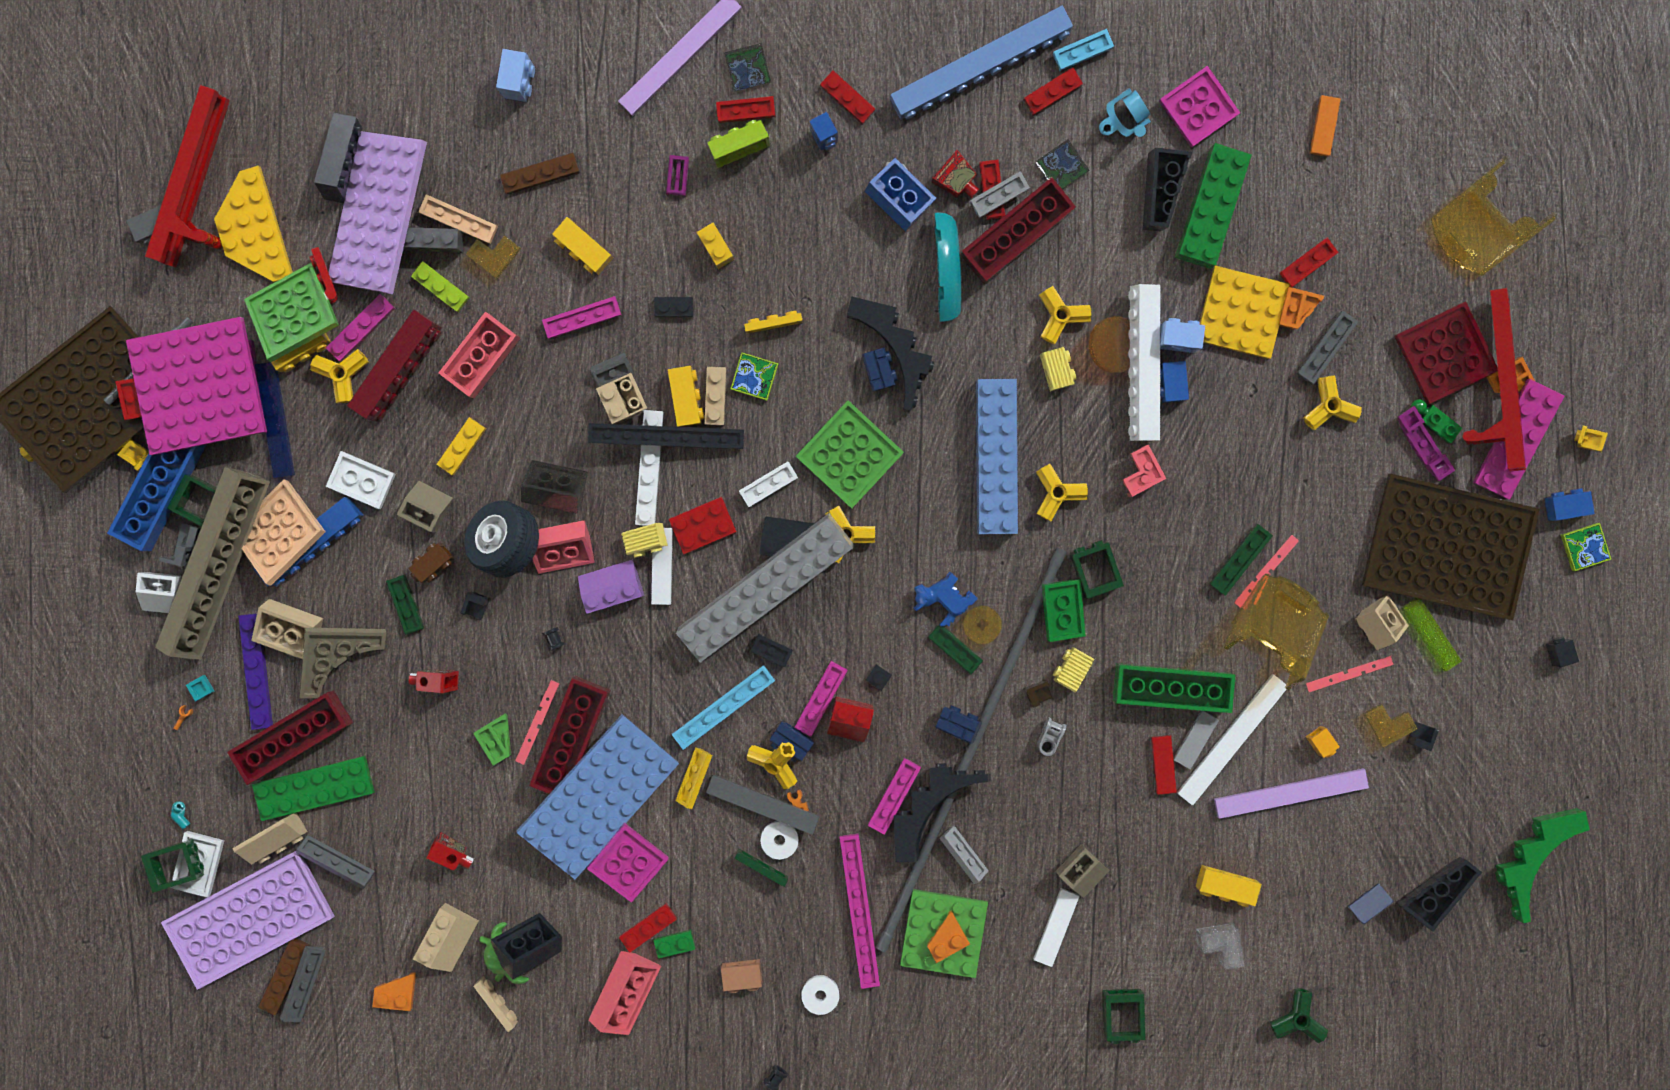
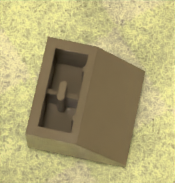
M418 481L405 497L397 515L430 532H437L454 498Z
M1081 844L1056 870V873L1068 886L1084 898L1110 870Z

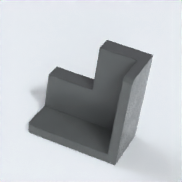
M182 523L174 556L159 557V561L177 566H187L201 527Z

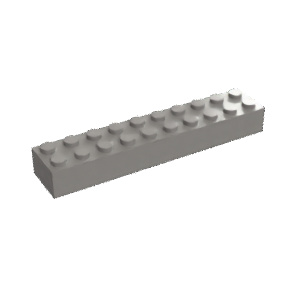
M828 513L680 625L676 632L677 636L697 660L702 662L853 549V542L831 514Z

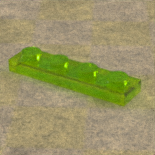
M1415 598L1402 607V610L1443 671L1447 672L1462 662L1421 599Z

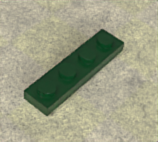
M1256 524L1209 584L1223 596H1226L1273 535L1259 524Z

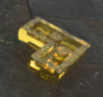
M506 236L501 239L493 251L477 239L466 255L498 279L521 248Z
M1382 704L1364 712L1382 747H1386L1418 729L1407 711L1393 719H1390Z

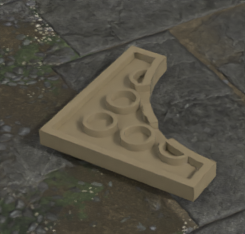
M305 628L300 698L320 697L322 687L329 672L347 660L348 656L357 652L360 654L367 651L385 649L386 629Z

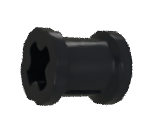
M558 627L542 633L548 642L549 651L565 645L559 636Z
M774 1065L769 1077L764 1079V1084L771 1090H778L780 1083L784 1078H787L788 1073L782 1067Z

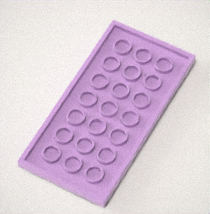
M361 131L329 268L332 283L393 294L427 142L419 139Z
M294 851L162 921L161 924L198 990L335 916L304 858Z

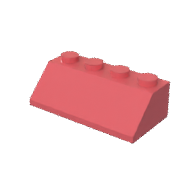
M621 951L591 1013L589 1021L600 1032L629 1035L661 966L636 953Z

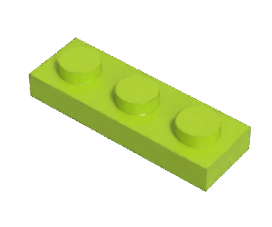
M423 261L411 276L458 313L470 298Z

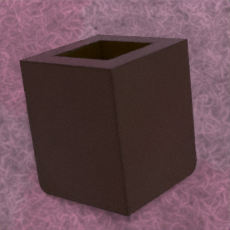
M1043 680L1024 688L1030 705L1033 708L1039 706L1040 702L1052 698L1048 681Z

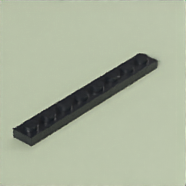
M589 423L588 443L743 449L744 430Z

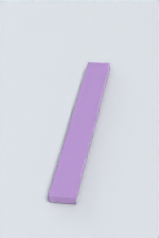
M720 0L619 100V103L634 116L742 7L735 0Z
M1362 768L1215 798L1214 802L1217 817L1220 819L1367 789L1369 786L1366 771Z

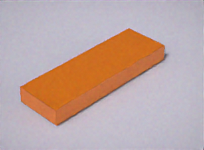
M1320 96L1309 154L1330 156L1340 98Z

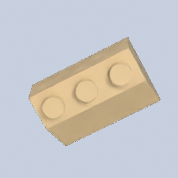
M268 599L258 608L251 641L302 659L305 628H321L323 618Z
M293 813L232 849L251 865L257 861L261 864L270 858V853L275 851L278 854L287 849L285 845L289 842L295 844L302 840V835L308 831L298 814Z
M445 903L436 914L413 960L431 969L452 972L479 920Z

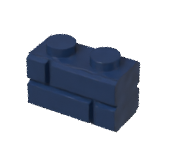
M885 348L862 354L872 392L895 386L894 381L898 380L895 370H891L889 365L892 362L889 351L885 352Z
M950 705V708L944 707L936 728L970 744L974 743L982 724L981 721H978L979 717L969 712L967 715L960 713L961 709Z
M784 720L780 722L769 739L774 749H777L782 742L792 744L795 754L791 760L794 762L797 760L801 762L814 743L812 739Z

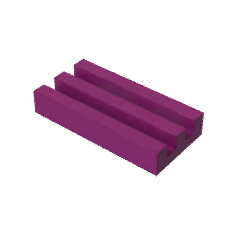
M669 156L667 195L686 196L689 157ZM674 160H677L675 189L671 190ZM681 161H684L682 191H680Z

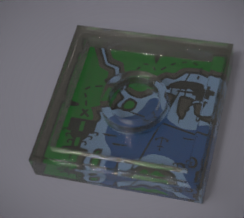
M762 43L724 52L734 91L771 82Z
M1069 139L1036 161L1048 180L1052 177L1062 190L1090 171Z

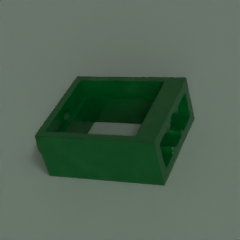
M185 474L167 509L202 526L205 519L184 507L196 484L214 494L217 487L194 475Z
M1103 540L1092 543V547L1085 549L1083 546L1074 549V553L1070 554L1077 578L1081 580L1084 598L1088 599L1124 586L1109 542L1103 543ZM1104 549L1114 580L1089 588L1079 558Z
M193 839L160 848L141 856L152 893L204 876V865L199 859V849ZM182 848L190 875L167 882L158 855Z
M1141 989L1103 990L1104 1036L1110 1043L1118 1044L1121 1041L1139 1043L1140 1040H1146L1144 993ZM1137 1002L1138 1031L1112 1032L1111 1003Z

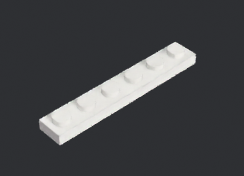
M644 410L643 426H663L664 412ZM641 445L635 525L647 526L654 524L656 521L661 446Z

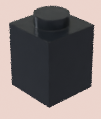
M1557 637L1552 639L1553 642L1546 644L1552 666L1564 667L1579 662L1573 640Z

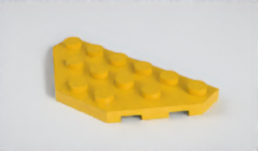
M255 166L239 171L214 218L223 250L228 258L276 282L293 273L262 169L260 166Z

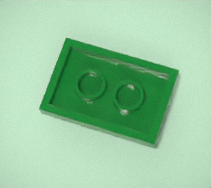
M1074 579L1042 584L1047 641L1053 642L1086 636L1081 580Z

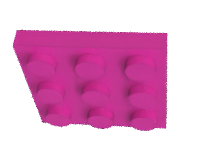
M1208 66L1159 100L1191 148L1240 114V111Z
M623 823L600 853L587 866V869L632 903L668 861L669 857L626 823Z

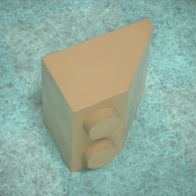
M1388 594L1362 610L1356 618L1359 627L1364 630L1369 642L1374 645L1376 650L1396 643L1409 626Z

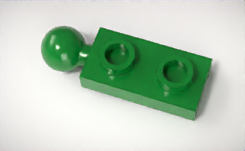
M1421 399L1412 402L1411 407L1415 406L1419 414H1422V418L1425 421L1423 424L1445 442L1452 443L1462 430L1460 425L1434 405H1430L1427 409L1425 401Z

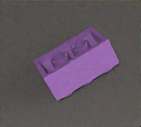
M633 559L578 576L580 594L586 614L645 596Z

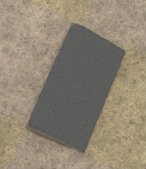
M625 353L590 367L591 374L598 388L629 373L634 374Z

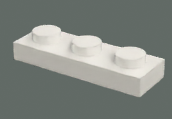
M786 462L739 490L748 507H751L798 477L790 463Z

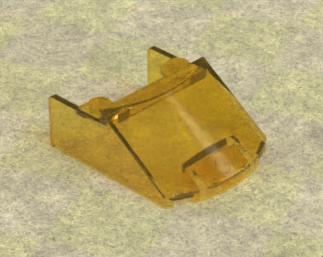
M1506 156L1502 157L1482 175L1472 181L1431 218L1435 232L1434 235L1443 251L1465 270H1470L1481 276L1543 230L1557 217V213L1554 211L1539 223L1530 216H1523L1512 224L1489 199L1487 195L1497 186V178L1493 173L1506 163L1508 159Z
M1265 574L1260 578L1231 622L1233 626L1224 648L1228 650L1239 641H1245L1252 636L1281 656L1280 665L1282 669L1290 674L1285 689L1290 690L1306 679L1329 615L1327 612L1323 613L1318 606L1319 601L1295 582L1281 576L1276 578Z

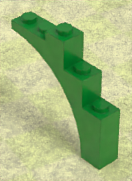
M1575 808L1532 818V830L1536 837L1514 841V854L1518 860L1496 865V879L1500 884L1508 887L1507 894L1513 906L1511 907V913L1518 921L1522 923L1531 922L1529 908L1530 892L1534 878L1543 861L1562 842L1574 835L1590 830L1586 811Z

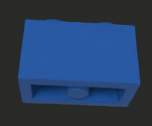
M827 112L809 121L810 132L821 151L824 149L827 151L836 146L838 132Z
M1186 361L1160 364V399H1162V403L1189 400Z
M1583 488L1570 490L1571 494L1564 495V492L1551 493L1552 497L1544 498L1548 521L1595 514L1591 491L1583 492Z

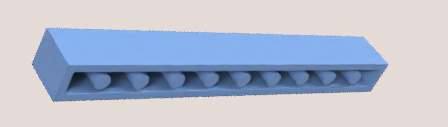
M1062 5L892 93L890 101L900 120L903 118L910 119L916 115L917 111L921 109L925 111L931 108L934 102L938 100L940 102L945 101L953 92L957 91V93H960L967 89V85L983 81L985 79L984 76L990 73L995 75L1002 70V67L1006 65L1010 67L1016 64L1019 58L1032 56L1036 53L1035 50L1040 47L1045 49L1053 44L1052 41L1068 37L1073 25Z

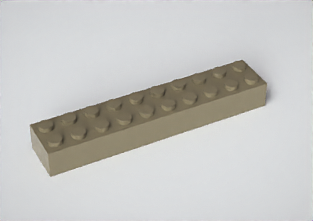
M228 467L224 468L159 636L156 649L170 657L202 659L243 553L242 547L246 545L270 481L256 474Z

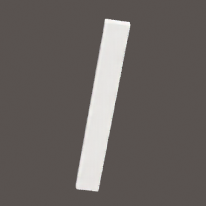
M1272 674L1177 793L1191 805H1194L1289 686Z

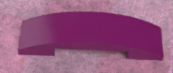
M1415 406L1397 416L1411 447L1437 481L1442 480L1455 471L1447 456L1440 452L1424 427L1423 423L1425 421Z

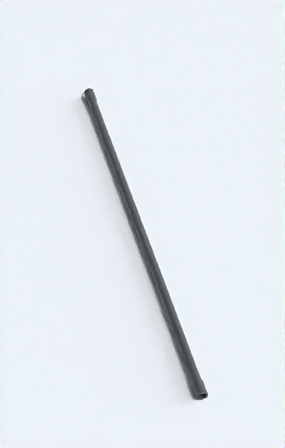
M1056 547L1048 570L979 720L982 724L974 743L968 744L957 771L966 770L967 772L1043 604L1042 584L1053 582L1067 552ZM958 790L943 800L920 850L919 859L915 862L886 928L876 945V948L882 952H886L890 945L893 933Z

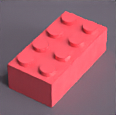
M485 312L439 371V374L467 396L475 398L520 340V337L492 315Z

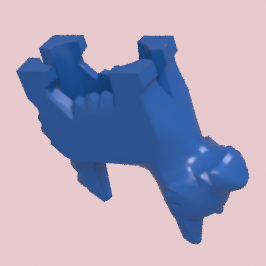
M949 572L944 579L930 587H925L923 584L914 587L917 604L913 609L917 611L935 602H939L948 611L947 616L939 625L950 626V623L954 622L956 616L964 613L968 606L972 605L978 598L970 591L966 593L965 597H962L959 594V590L954 586L958 578Z

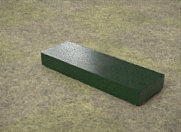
M406 574L387 580L386 583L404 634L407 635L424 629Z
M938 624L928 636L933 643L970 675L983 662L978 655L944 626Z
M738 849L734 859L785 887L788 882L787 875L742 849Z

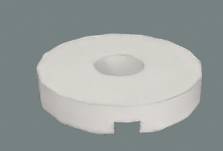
M774 821L764 828L760 842L762 849L768 856L780 860L788 858L795 852L799 838L794 827ZM775 836H784L785 842L781 845L776 844L774 841Z
M816 975L809 978L802 989V1002L805 1008L811 1013L824 1015L831 1012L837 1006L839 1001L837 984L824 975ZM822 990L826 993V996L823 999H817L815 993Z

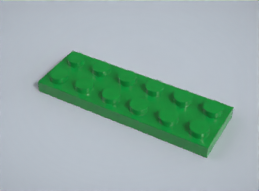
M366 756L252 784L261 821L375 792Z

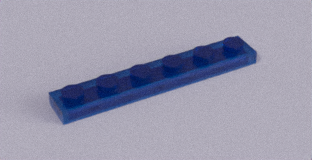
M271 362L255 364L261 405L267 429L266 436L273 478L294 476L295 472L278 371Z

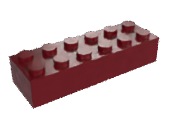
M1051 177L963 249L960 256L982 283L985 284L1071 214L1076 206Z
M413 309L347 406L365 419L376 422L382 420L387 413L386 409L389 404H393L397 399V393L400 388L403 389L409 381L407 378L411 372L414 373L418 369L420 359L429 353V346L440 337L442 327Z
M577 676L571 679L529 786L550 794L583 758L611 692L610 689Z
M333 690L311 701L227 753L246 785H249L353 724V721Z

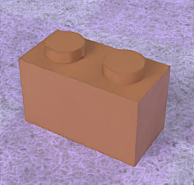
M760 959L722 963L723 991L737 993L741 989L755 991L762 987Z

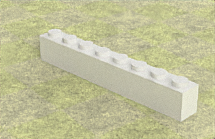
M1138 284L1130 286L1128 294L1130 300L1128 314L1130 319V330L1128 333L1130 339V349L1128 352L1130 358V368L1128 371L1130 378V388L1128 391L1130 397V407L1128 410L1130 426L1128 433L1130 441L1160 440V285Z

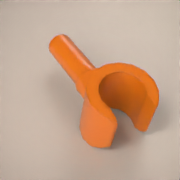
M187 705L179 708L180 717L174 726L175 730L179 729L186 717L193 714V709H190L187 714L184 713Z

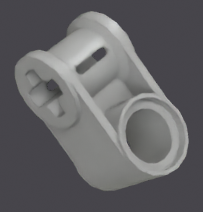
M1048 717L1037 742L1038 751L1046 756L1053 755L1065 733L1067 725L1056 723ZM1049 741L1051 743L1050 750L1043 751V743Z

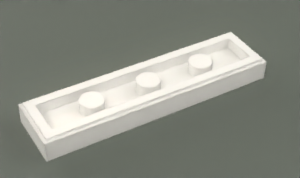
M664 528L668 546L662 547L660 552L652 553L651 604L671 605L673 528Z
M1063 888L1060 889L1033 958L1035 961L1050 967L1053 966L1080 897L1079 894Z

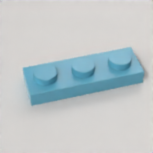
M1105 29L1054 51L1053 56L1059 70L1062 71L1113 49L1114 45L1108 30Z

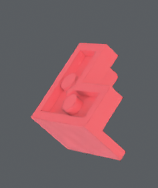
M1144 445L1130 454L1139 471L1122 481L1128 491L1127 496L1133 497L1166 479L1149 445Z

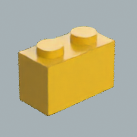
M714 223L697 232L718 269L734 260L731 251Z

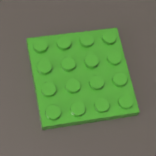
M312 263L244 299L266 358L270 362L339 326L329 299L325 295V289L317 278L316 274L318 272L316 267H313Z
M847 400L796 457L852 509L904 452Z
M913 889L900 966L976 978L988 901ZM952 910L970 945L936 963L927 947V943L935 935L936 930L943 923L948 912Z

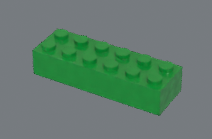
M1217 143L1210 147L1174 258L1208 269L1216 266L1252 154Z
M1116 663L1113 701L1118 704L1232 713L1236 675L1229 672Z

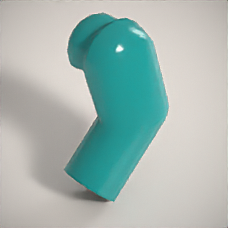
M178 801L172 805L171 818L184 830L191 823L184 817L185 804Z

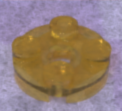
M976 606L966 613L963 620V629L970 640L978 644H988L994 641L998 634H1000L1002 621L994 609L988 606ZM981 619L988 623L984 630L977 627V623H980Z

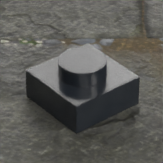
M876 664L865 680L882 691L892 674Z

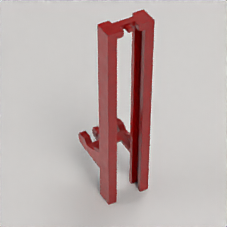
M202 85L199 86L145 255L147 258L175 268L177 267L185 239L216 249H221L222 247L219 237L198 229L191 222L230 102L229 99L218 94L219 92Z
M1507 288L1490 290L1503 419L1481 433L1474 429L1463 432L1462 437L1468 445L1505 442L1507 467L1509 472L1526 470L1509 294Z

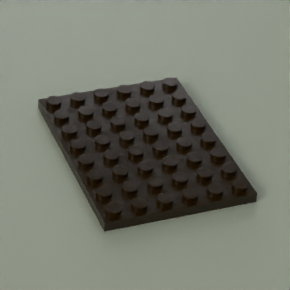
M112 306L105 309L0 392V423L63 493L71 490L129 441L144 431L142 417L124 420L119 397L111 405L104 401L116 388L115 381L124 380L132 372L126 340L139 338Z
M1390 473L1387 476L1362 585L1513 621L1540 509Z

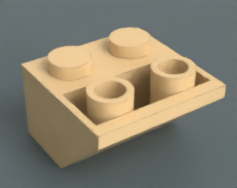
M632 373L596 388L612 424H620L647 409Z

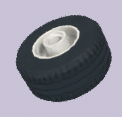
M499 500L487 504L474 515L467 527L464 545L468 560L475 568L495 577L506 578L521 572L531 562L539 544L538 524L529 511L509 501Z

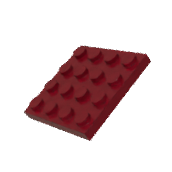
M1466 301L1394 335L1427 404H1431L1498 371L1495 360Z

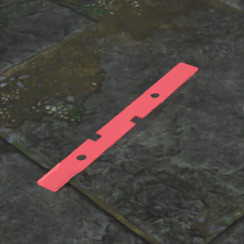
M1291 535L1256 576L1258 580L1256 582L1252 580L1234 603L1242 608L1270 575L1268 571L1270 569L1274 571L1299 540Z
M1391 656L1348 669L1347 674H1344L1342 671L1306 683L1308 691L1312 692L1361 676L1362 671H1365L1367 674L1394 664Z
M550 681L540 703L542 709L536 712L516 762L525 764L539 732L537 726L538 724L542 725L559 683Z

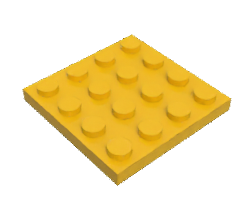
M1219 266L1213 267L1200 319V325H1205L1203 343L1271 359L1289 284Z

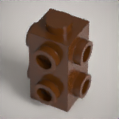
M443 543L431 544L426 549V554L422 557L420 555L411 562L413 565L408 569L412 572L410 575L416 582L430 583L437 578V572L441 569L444 571L452 565L451 560L455 557Z

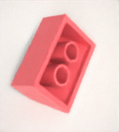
M585 521L539 529V544L533 557L538 574L595 563L590 535Z

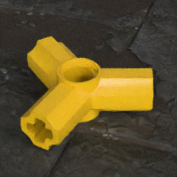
M1054 286L1038 295L1051 315L1040 336L1043 340L1055 345L1066 323L1091 322L1090 305L1066 306ZM1058 310L1065 312V319L1062 320L1057 317Z
M357 349L339 364L316 355L312 359L310 370L333 379L336 403H349L353 397L352 376L370 362ZM340 369L344 370V376L342 378L338 377V371Z
M1335 375L1318 378L1321 402L1303 417L1306 425L1312 430H1316L1332 415L1356 423L1360 418L1362 407L1339 398ZM1329 401L1334 403L1333 410L1328 408Z
M1051 464L1036 471L1037 476L1048 492L1036 513L1042 518L1051 522L1062 501L1087 500V483L1062 484ZM1055 487H1059L1062 490V495L1059 498L1053 495Z
M840 506L825 513V515L830 513L842 530L849 529L852 536L850 540L853 543H875V526H851ZM843 556L835 562L839 564Z
M782 742L773 752L756 745H752L749 748L747 761L763 766L768 773L775 775L783 789H789L797 782L795 775L787 764L795 754L792 744Z

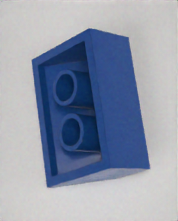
M896 158L880 171L865 189V192L905 232L936 200V197Z

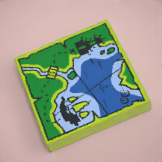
M741 353L731 390L768 401L778 363Z
M1600 523L1561 534L1572 571L1611 560Z

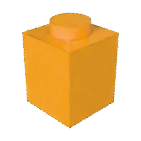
M1323 726L1318 727L1305 736L1316 753L1323 758L1331 757L1336 753V749L1340 747L1328 729Z

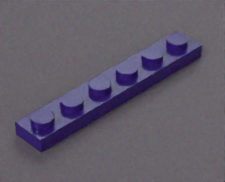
M257 614L239 615L251 730L268 728L273 725L264 645L251 641Z

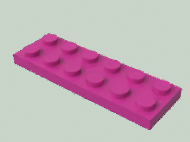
M1531 379L1526 380L1519 394L1526 468L1565 397ZM1505 442L1493 443L1473 483L1510 500L1525 470L1509 472Z

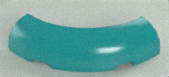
M935 213L934 230L937 247L938 284L940 286L938 287L939 320L943 322L958 317L961 312L960 249L956 221L946 213Z

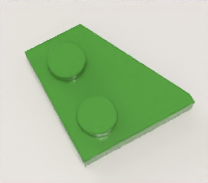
M506 713L473 733L493 766L511 755L508 715Z

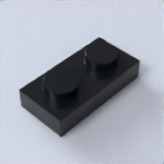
M654 297V316L693 317V297Z
M758 634L751 652L786 667L793 649Z

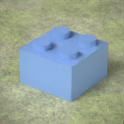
M503 49L496 88L506 99L527 102V98L531 96L532 92L530 81L531 77L533 78L535 75V66H533L526 53Z
M1169 318V321L1160 324V349L1189 353L1201 350L1203 348L1205 325H1200L1199 321L1182 323L1180 319Z

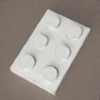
M341 451L326 487L381 509L396 474Z
M186 831L184 832L182 842L193 839L194 843L197 844L199 849L198 856L204 865V876L170 888L209 897L211 896L224 840ZM182 848L179 851L172 880L190 875Z

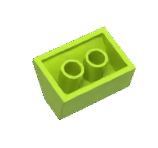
M752 120L746 123V126L743 128H733L728 131V134L724 136L716 135L707 142L717 168L770 147L769 136L761 120Z

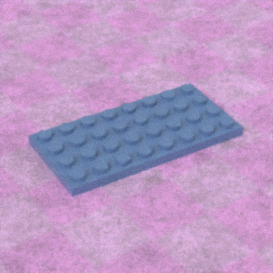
M621 714L518 828L517 833L573 879H576L600 853L623 823H626L679 763Z

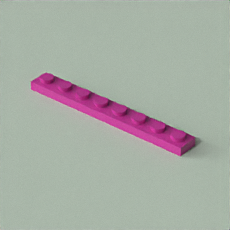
M859 833L840 836V844L861 989L878 987L880 982Z

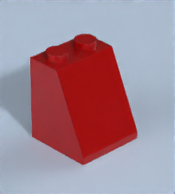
M836 696L827 734L865 742L873 717V705Z

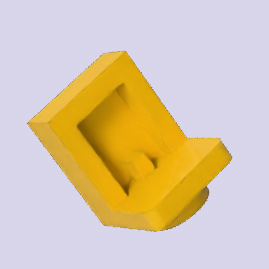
M1583 426L1582 430H1577L1574 441H1578L1577 447L1602 453L1608 433L1588 429L1587 426Z
M131 440L120 449L117 455L132 464L134 469L138 471L142 467L149 451Z

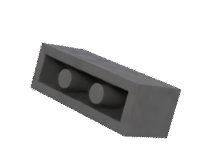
M408 228L403 249L405 251L463 253V233L458 229Z

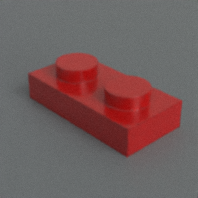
M134 378L115 381L124 420L142 417Z

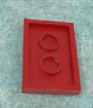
M722 497L669 519L683 554L737 532Z

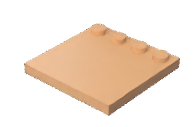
M284 479L263 499L246 545H243L242 550L264 582L271 586L326 531L290 482Z

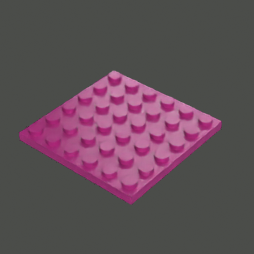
M243 317L126 340L150 455H158L267 432Z

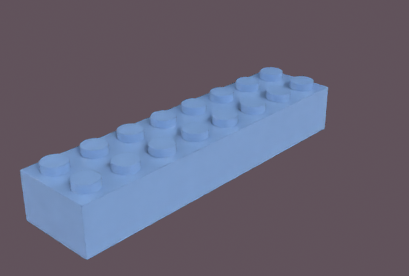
M978 379L976 381L977 534H1018L1017 379Z

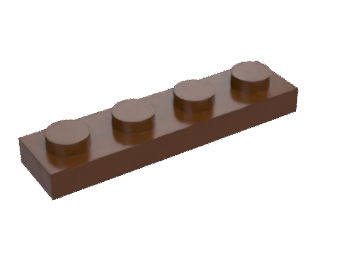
M570 153L500 174L505 193L508 195L580 173L575 154Z
M297 938L289 941L258 1008L273 1015L278 1014L294 980L305 946H310V944Z

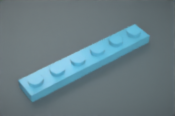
M763 665L675 731L672 736L684 750L772 684L775 679Z

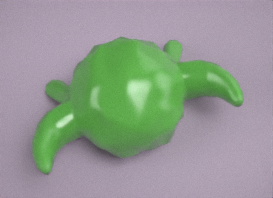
M506 922L499 923L492 929L491 939L502 934V929L507 925ZM483 936L479 938L481 943L486 944L484 962L487 969L497 974L495 977L496 982H499L504 976L515 984L528 982L529 978L521 975L512 980L501 967L491 944V939Z

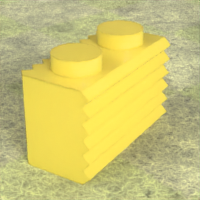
M1061 347L1040 354L1050 392L1074 385L1076 374L1074 369H1070L1069 362L1071 357L1068 350L1065 351V348Z
M654 523L622 533L626 554L634 555V558L645 556V552L650 550L651 553L660 552L662 547L668 546L663 523Z
M1072 647L1071 650L1067 649L1062 658L1064 662L1061 667L1057 666L1053 676H1055L1054 681L1076 693L1095 659Z

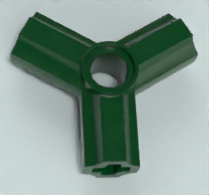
M1294 989L1292 1010L1289 1014L1270 1021V1026L1277 1039L1301 1030L1318 1044L1325 1040L1328 1029L1310 1017L1312 992L1310 990ZM1299 1016H1303L1302 1021L1296 1022Z

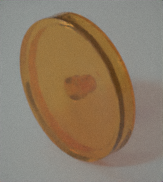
M1120 316L1105 318L1098 322L1091 331L1089 352L1092 360L1100 369L1110 373H1118L1130 368V358L1128 355L1130 349V339L1128 336L1130 320Z

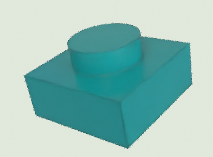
M202 675L186 685L195 702L215 692L206 675Z

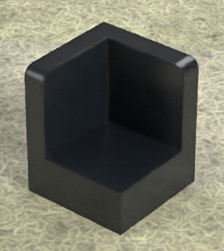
M473 591L467 592L460 614H468L482 619L490 597Z
M1413 722L1406 743L1432 751L1439 729Z

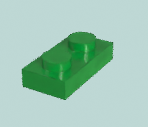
M691 929L654 938L658 959L692 951L696 948Z

